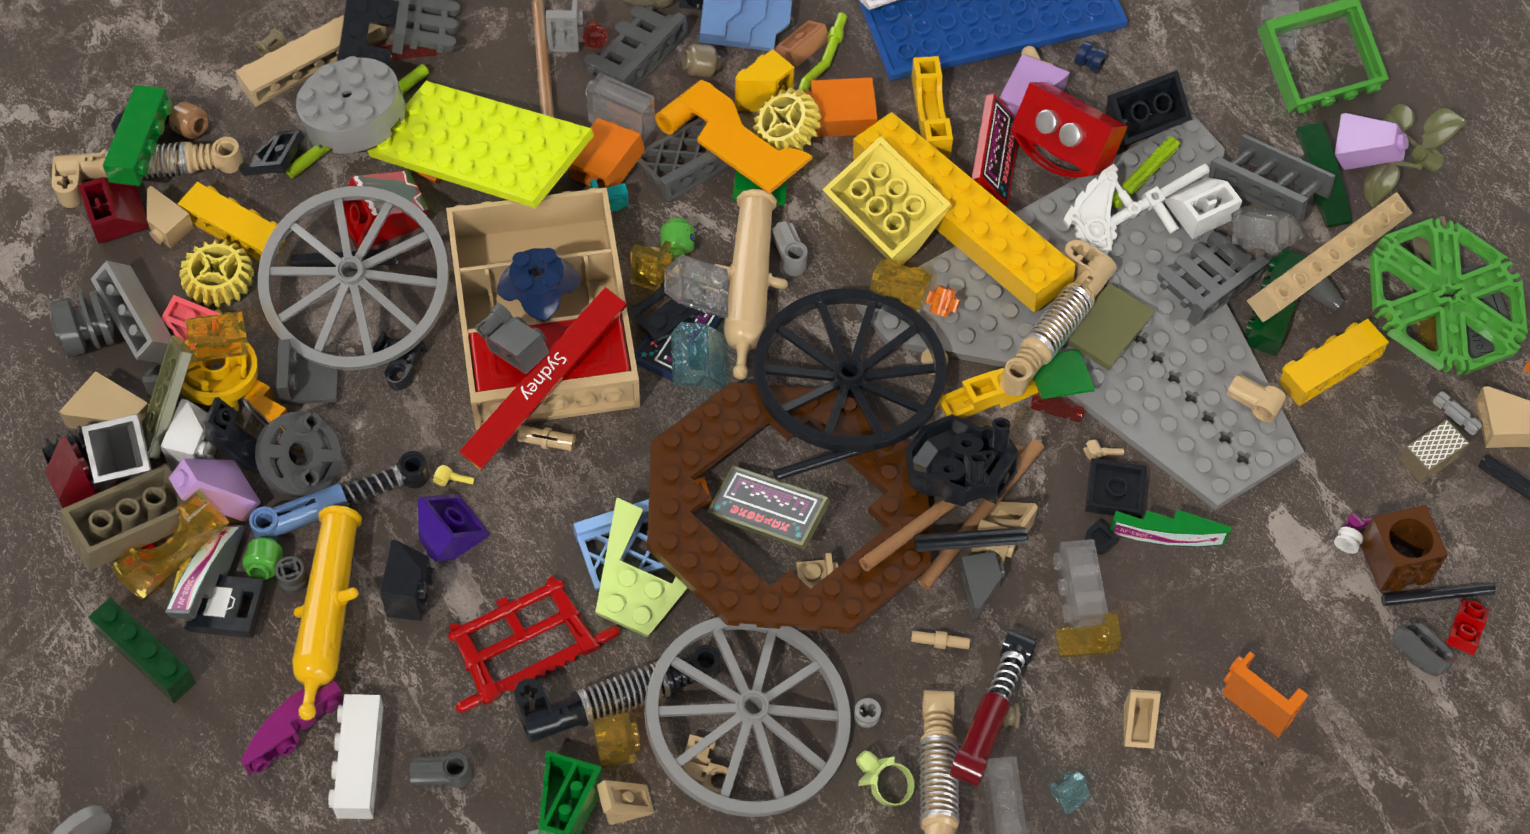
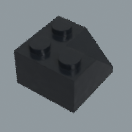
M391 540L380 589L386 616L421 621L423 611H428L430 594H427L428 586L434 583L435 568L431 567L429 556L397 540Z

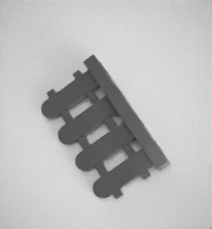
M399 0L392 53L402 54L403 44L410 45L411 49H417V47L436 49V53L443 54V51L454 50L455 38L445 35V33H455L458 22L447 16H457L460 5L451 0ZM421 12L439 14V15H441V16L431 15V14H425V13H421ZM419 29L429 30V31H435V32H439V33H432V32L420 31Z
M634 6L631 9L633 21L631 23L621 21L616 24L615 29L618 37L616 39L611 37L603 38L600 41L602 53L600 55L589 53L584 57L587 72L591 75L596 72L606 77L609 84L613 85L617 82L619 94L628 98L689 34L685 15L677 12L674 16L668 14L665 17L656 13L653 6ZM645 25L653 29V31L650 33L639 27ZM627 40L638 46L634 49L624 44V42ZM612 56L622 61V63L618 65L608 59Z
M1212 232L1207 239L1209 249L1203 244H1195L1190 252L1193 260L1185 255H1179L1174 262V268L1177 272L1169 267H1162L1157 274V279L1164 291L1166 289L1170 290L1181 300L1180 305L1184 309L1189 307L1192 310L1187 320L1195 327L1258 281L1267 268L1269 261L1262 255L1252 261V256L1249 253L1244 254L1231 243L1233 239L1228 235L1224 237L1218 232ZM1215 254H1219L1225 261H1227L1230 264V266L1224 263ZM1200 265L1203 266V267H1204L1209 273H1211L1214 277H1213V278L1210 277V276H1209L1204 270H1202L1199 266H1200ZM1183 277H1185L1198 289L1195 290L1183 279Z

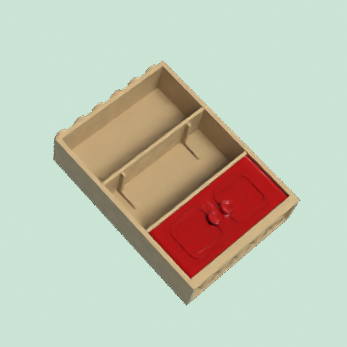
M607 187L546 195L536 209L510 200L486 201L481 204L457 205L446 208L470 399L476 430L483 425L527 375L492 353L485 339L475 330V326L490 314L489 311L497 303L505 306L513 317L519 316L530 328H538L545 335V344L549 350L604 287L626 302ZM532 248H552L556 251L558 257L574 267L581 278V282L576 290L561 295L558 310L546 322H541L529 316L524 311L519 300L507 301L497 293L500 277L513 262L512 257L517 252H523ZM627 307L524 423L640 407L639 377Z

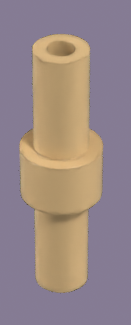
M912 630L911 642L934 645V648L938 649L953 647L969 650L970 638L947 635V632L943 631L928 633Z

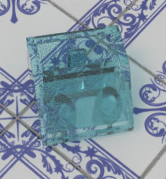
M681 322L671 333L673 385L723 389L727 386L725 336L708 324Z

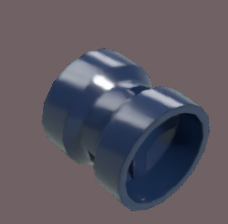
M1084 41L1076 54L1074 63L1079 66L1086 65L1091 72L1098 74L1103 68L1109 52L1103 48H1094L1092 43Z

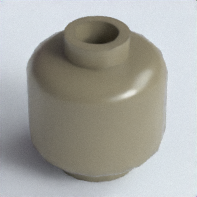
M691 44L688 49L683 51L682 68L691 77L710 78L715 73V70L720 69L721 57L717 55L716 49L712 45Z

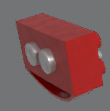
M1029 82L1010 130L1018 144L1038 165L1061 176L1080 178L1100 175L1103 170L1112 165L1128 126L1047 82ZM1036 144L1046 149L1053 156L1079 167L1080 171L1069 170L1053 163L1038 150Z

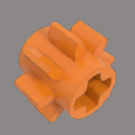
M937 285L936 291L930 290L928 292L925 303L931 305L929 311L943 317H949L950 311L956 313L961 300L955 297L957 291L946 286Z

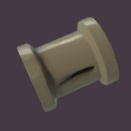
M272 28L267 37L261 41H256L253 45L258 55L262 58L267 53L285 46L287 40L279 30Z

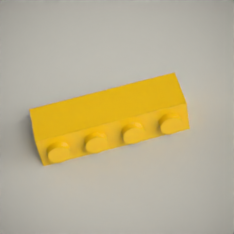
M196 182L178 202V206L189 213L194 226L223 242L226 239L230 245L236 242L240 249L244 248L247 255L260 262L263 249L270 235L278 225L274 221L269 222L265 220L255 210H247L240 206L235 199L222 196L212 186L206 187L199 182ZM286 240L283 241L282 245L278 250V253L286 245Z
M1369 319L1359 324L1355 322L1343 334L1339 336L1333 335L1328 338L1320 348L1316 349V347L1308 350L1300 360L1288 362L1282 368L1283 373L1278 383L1297 405L1301 406L1381 357L1389 341Z

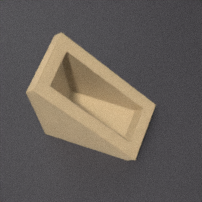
M1000 502L985 521L1007 528L1025 527L1027 532H1029L1034 524L1038 506L1035 503Z
M1130 689L1124 703L1125 747L1154 749L1160 691Z

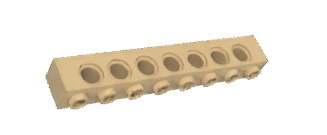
M1396 192L1249 298L1247 302L1261 321H1266L1412 214L1411 210Z

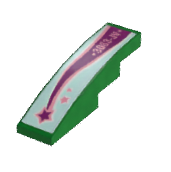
M1146 510L1143 519L1116 511L1110 530L1115 535L1143 542L1174 546L1225 545L1232 527L1180 510H1176L1173 519Z

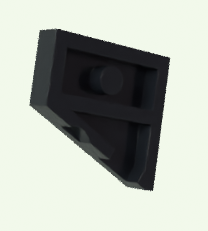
M300 129L279 131L267 144L255 152L258 156L257 159L251 164L243 162L239 166V170L243 176L285 172L305 138Z

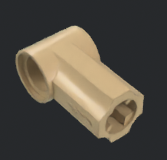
M1241 374L1236 375L1226 394L1251 408L1256 418L1267 423L1274 421L1287 400L1285 393L1274 386L1263 387Z

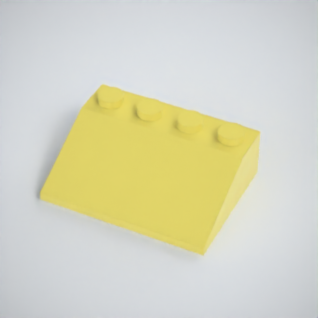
M881 136L822 189L828 201L897 270L920 249L952 206Z

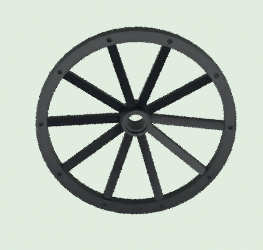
M831 289L810 294L794 301L770 320L764 328L755 349V387L769 415L793 436L806 443L828 450L865 452L892 446L907 439L931 419L942 400L947 376L945 353L932 327L921 315L906 304L892 297L869 290ZM859 304L867 306L851 357L846 358L827 309L828 305ZM818 308L838 364L785 326L801 314ZM875 308L895 315L910 326L862 363L859 361ZM916 333L925 342L933 359L932 364L868 371ZM777 334H780L830 371L765 364L770 345ZM935 373L932 391L924 405L869 382L872 380ZM766 374L831 382L780 405L768 385ZM861 389L914 411L916 414L901 425L884 432ZM835 390H840L824 432L801 423L789 414ZM848 392L854 396L874 433L873 435L857 437L833 435Z

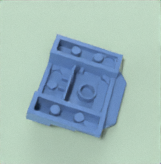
M704 0L699 43L764 51L774 50L776 35L789 27L792 0Z

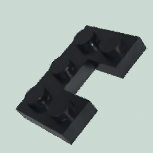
M346 0L337 61L355 56L357 58L375 59L389 66L392 50L369 46L366 43L369 24L390 28L395 27L399 1Z

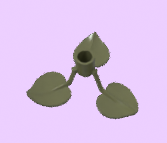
M1398 104L1390 109V112L1385 115L1382 121L1398 124L1404 134L1414 123V113L1410 107ZM1447 108L1435 111L1425 122V134L1421 137L1423 145H1419L1407 135L1408 142L1415 147L1412 156L1416 163L1396 161L1388 164L1374 165L1369 170L1363 185L1364 195L1368 203L1375 208L1393 190L1400 177L1398 166L1412 167L1421 170L1423 167L1430 172L1437 171L1442 166L1444 157L1436 148L1451 138L1467 121Z

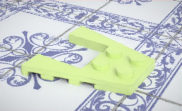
M617 498L595 614L648 638L688 588L677 577H675L673 583H669L620 561L643 513V509Z

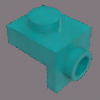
M595 178L590 180V188H599ZM625 183L607 188L610 211H619L629 206L628 191Z

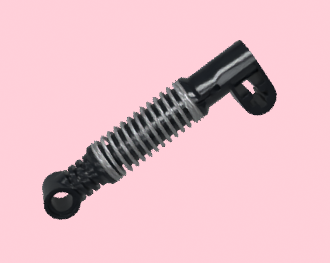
M701 645L693 653L686 655V658L684 656L680 657L681 660L713 679L718 674L721 657L718 650L713 646ZM708 660L712 666L704 668L698 662ZM658 661L653 664L650 663V671L644 665L643 671L638 668L637 673L632 670L631 675L626 672L624 678L622 675H619L618 680L613 677V682L607 679L606 684L601 681L599 687L597 684H594V689L588 686V691L584 688L582 690L579 689V691L576 690L571 693L569 698L550 704L544 687L539 681L531 678L523 679L515 687L514 705L528 741L532 743L579 725L587 727L593 725L594 721L599 723L600 719L605 721L606 717L611 719L612 715L618 716L619 712L623 714L625 710L629 712L631 708L636 709L637 705L642 707L645 704L650 677ZM670 665L660 687L659 700L662 697L667 698L674 695L676 690L680 689V685L681 687H686L687 683L691 685L694 681L696 683L697 681ZM527 694H529V696H530L531 698H534V708H535V710L530 711V712H529V707H530L529 698H528V697H524V696L527 695Z

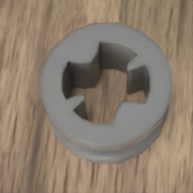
M864 698L858 701L854 711L856 723L863 728H871L877 725L881 715L879 703L871 698ZM871 708L873 710V717L869 715L865 718L862 717L863 710L861 709L868 711Z

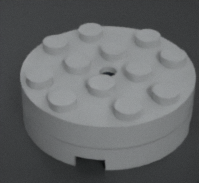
M350 56L344 60L321 66L317 72L309 77L299 90L296 99V109L309 140L315 146L321 149L323 145L332 148L334 153L347 154L367 150L392 135L390 129L398 120L402 123L404 119L406 103L396 75L389 66L375 59Z

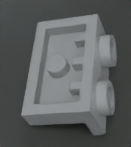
M572 0V10H546L549 52H579V42H584V26H579L583 25V9H578V0Z

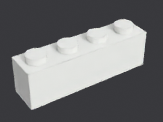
M344 694L343 705L338 706L337 719L338 723H341V731L335 734L334 743L335 751H338V761H333L332 779H336L335 790H330L329 808H333L336 818L373 819L384 708L380 695Z

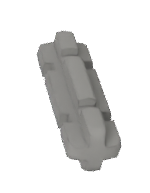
M1445 391L1438 393L1433 403L1440 409L1444 408V413L1460 426L1464 425V429L1468 433L1475 435L1482 428L1483 423L1476 417L1472 418V414L1456 400L1451 401L1452 397Z

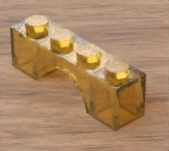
M200 489L177 508L179 525L175 534L166 543L152 549L132 547L110 566L119 581L139 599L142 600L154 591L162 581L174 573L179 566L193 554L197 553L204 544L220 533L229 523L221 509Z

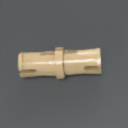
M522 425L518 429L517 441L541 445L542 449L551 447L572 452L575 446L576 435L552 431L550 427L540 429ZM538 435V436H543V437H548V438H554V439H558V440H557V441H554V440H549V439H544V438H538V437H535V436Z

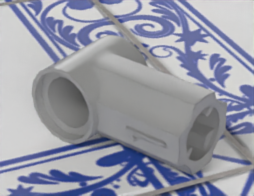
M787 221L779 222L771 229V236L783 260V269L790 276H800L807 268V247L801 243L793 223H788Z

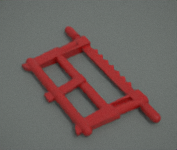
M554 575L547 579L546 585L511 602L505 596L496 601L499 608L463 625L457 623L448 625L451 629L448 633V639L453 642L456 641L465 662V671H470L479 693L459 701L455 708L457 712L464 713L480 705L481 702L483 705H488L500 698L501 693L515 691L516 685L523 679H536V676L545 677L546 671L555 672L556 667H565L566 662H575V657L580 654L586 656L596 652L601 648L599 644H604L618 637L621 633L620 628L612 626L594 637L581 620L580 616L582 613L575 608L563 591L564 582L561 579L555 580ZM550 596L559 613L524 629L515 612ZM505 618L514 634L477 652L468 635ZM563 623L566 624L576 642L574 645L496 683L493 682L483 662Z

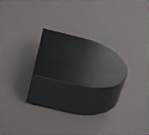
M1098 520L1087 530L1084 544L1091 553L1101 555L1110 551L1119 542L1120 538Z

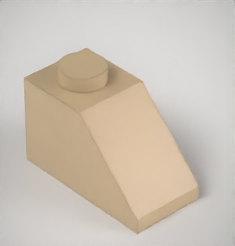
M150 186L147 189V222L151 230L149 234L157 243H164L172 249L194 229L190 215L154 187Z

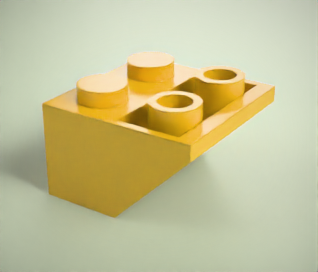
M773 49L767 54L759 56L755 63L747 69H742L735 77L736 110L739 112H758L757 109L765 106L763 100H771V93L777 96L780 89L786 92L789 88L793 89L794 66Z

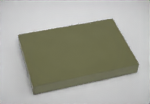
M1109 283L1094 301L1092 309L1065 343L1075 350L1079 349L1080 353L1109 371L1153 317L1155 311Z

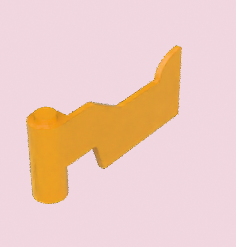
M699 80L655 115L657 125L668 135H672L696 115L707 123L697 138V142L769 194L812 160L810 154L799 149L784 148L778 151L745 128L741 123L732 99L717 90L710 82Z

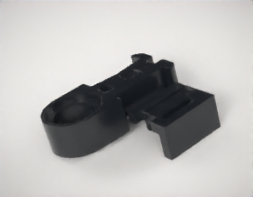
M382 331L373 346V352L384 350L400 340L388 338L386 332ZM423 341L408 353L389 362L384 372V377L391 389L403 390L410 385L416 374L414 366L422 352L428 353ZM395 373H405L404 377L401 380H391L392 376Z

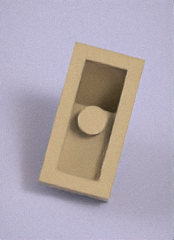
M604 780L597 785L603 812L606 813L609 824H617L654 813L649 790L645 784Z

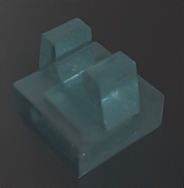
M1077 771L1073 774L1066 772L1062 775L1064 781L1059 785L1054 782L1049 785L1051 794L1058 801L1061 810L1068 815L1091 798L1085 777Z

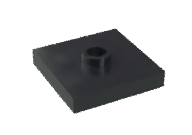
M1091 458L1085 512L1115 516L1116 511L1141 519L1143 515L1147 466Z

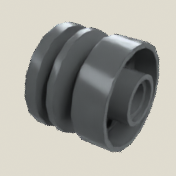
M96 289L89 291L92 304H87L83 293L79 294V308L74 309L68 298L50 303L53 316L51 319L52 327L59 345H63L68 358L86 353L85 340L91 339L96 349H101L99 339L101 335L104 336L108 346L115 344L113 338L114 326L106 303H104Z

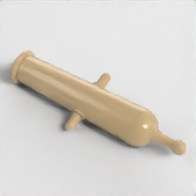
M759 189L746 190L737 196V205L740 210L733 263L730 267L719 264L711 266L713 274L727 277L730 281L724 336L728 345L737 351V362L733 368V376L738 380H743L748 376L749 371L746 366L747 355L749 351L756 349L758 340L765 328L767 290L769 287L786 289L788 287L787 280L773 277L769 273L772 211L776 208L777 199L771 193L769 194L767 191Z

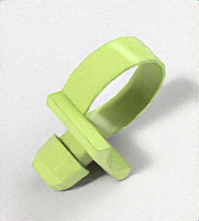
M863 751L856 758L857 765L863 772H866L859 780L858 786L871 785L872 794L881 804L897 806L904 804L911 798L915 785L913 776L905 766L896 764L894 757L878 759L871 752ZM886 766L897 767L907 778V793L897 804L884 800L878 791V775Z

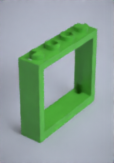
M1339 0L1265 21L1258 29L1288 114L1296 111L1299 114L1311 111L1313 106L1320 104L1322 108L1328 107L1341 98H1344V101L1352 100L1358 97L1359 93L1365 91L1367 94H1373L1380 91L1381 86L1389 80L1359 0ZM1345 16L1369 80L1300 99L1276 35Z

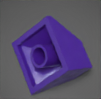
M459 494L419 498V542L425 548L427 555L435 562L454 560L490 535Z

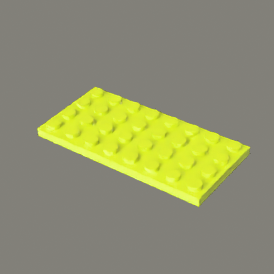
M425 81L406 103V112L402 123L398 120L390 129L392 135L380 144L367 149L372 158L536 209L594 135L592 129Z

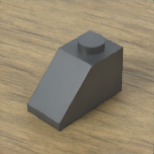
M995 551L961 557L959 572L972 620H978L998 591L1001 578L1005 577L1002 561H997Z

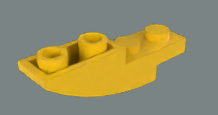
M1004 368L962 381L963 387L943 395L939 406L945 417L953 414L964 419L997 404L1000 409L1039 392L1032 378L1022 395L1011 396L1006 394L1000 386V380Z

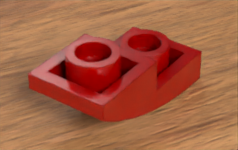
M1462 598L1452 622L1446 644L1474 656L1479 646L1481 633L1487 623L1489 609L1484 608L1478 602Z

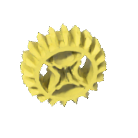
M789 88L786 92L780 89L777 96L771 93V100H763L765 106L757 109L760 115L754 118L756 123L753 127L754 132L778 151L784 148H795L803 151L804 145H811L810 139L812 137H818L815 130L821 128L818 121L822 118L818 112L819 107L813 101L814 99L802 90L798 89L795 91Z
M215 239L213 244L208 245L204 241L202 248L194 246V253H186L187 260L181 261L182 269L179 270L182 288L185 289L190 299L194 298L198 305L204 302V305L209 308L212 303H215V306L219 309L221 303L225 302L230 306L232 299L240 301V294H247V287L252 286V277H254L252 260L244 248L240 249L236 242L230 245L225 239L222 244H219Z

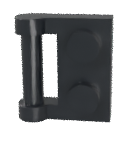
M670 279L664 280L660 284L661 287L636 305L631 304L627 307L628 317L656 345H659L698 316V309L677 290L675 284ZM665 296L671 299L646 318L642 315L643 312Z

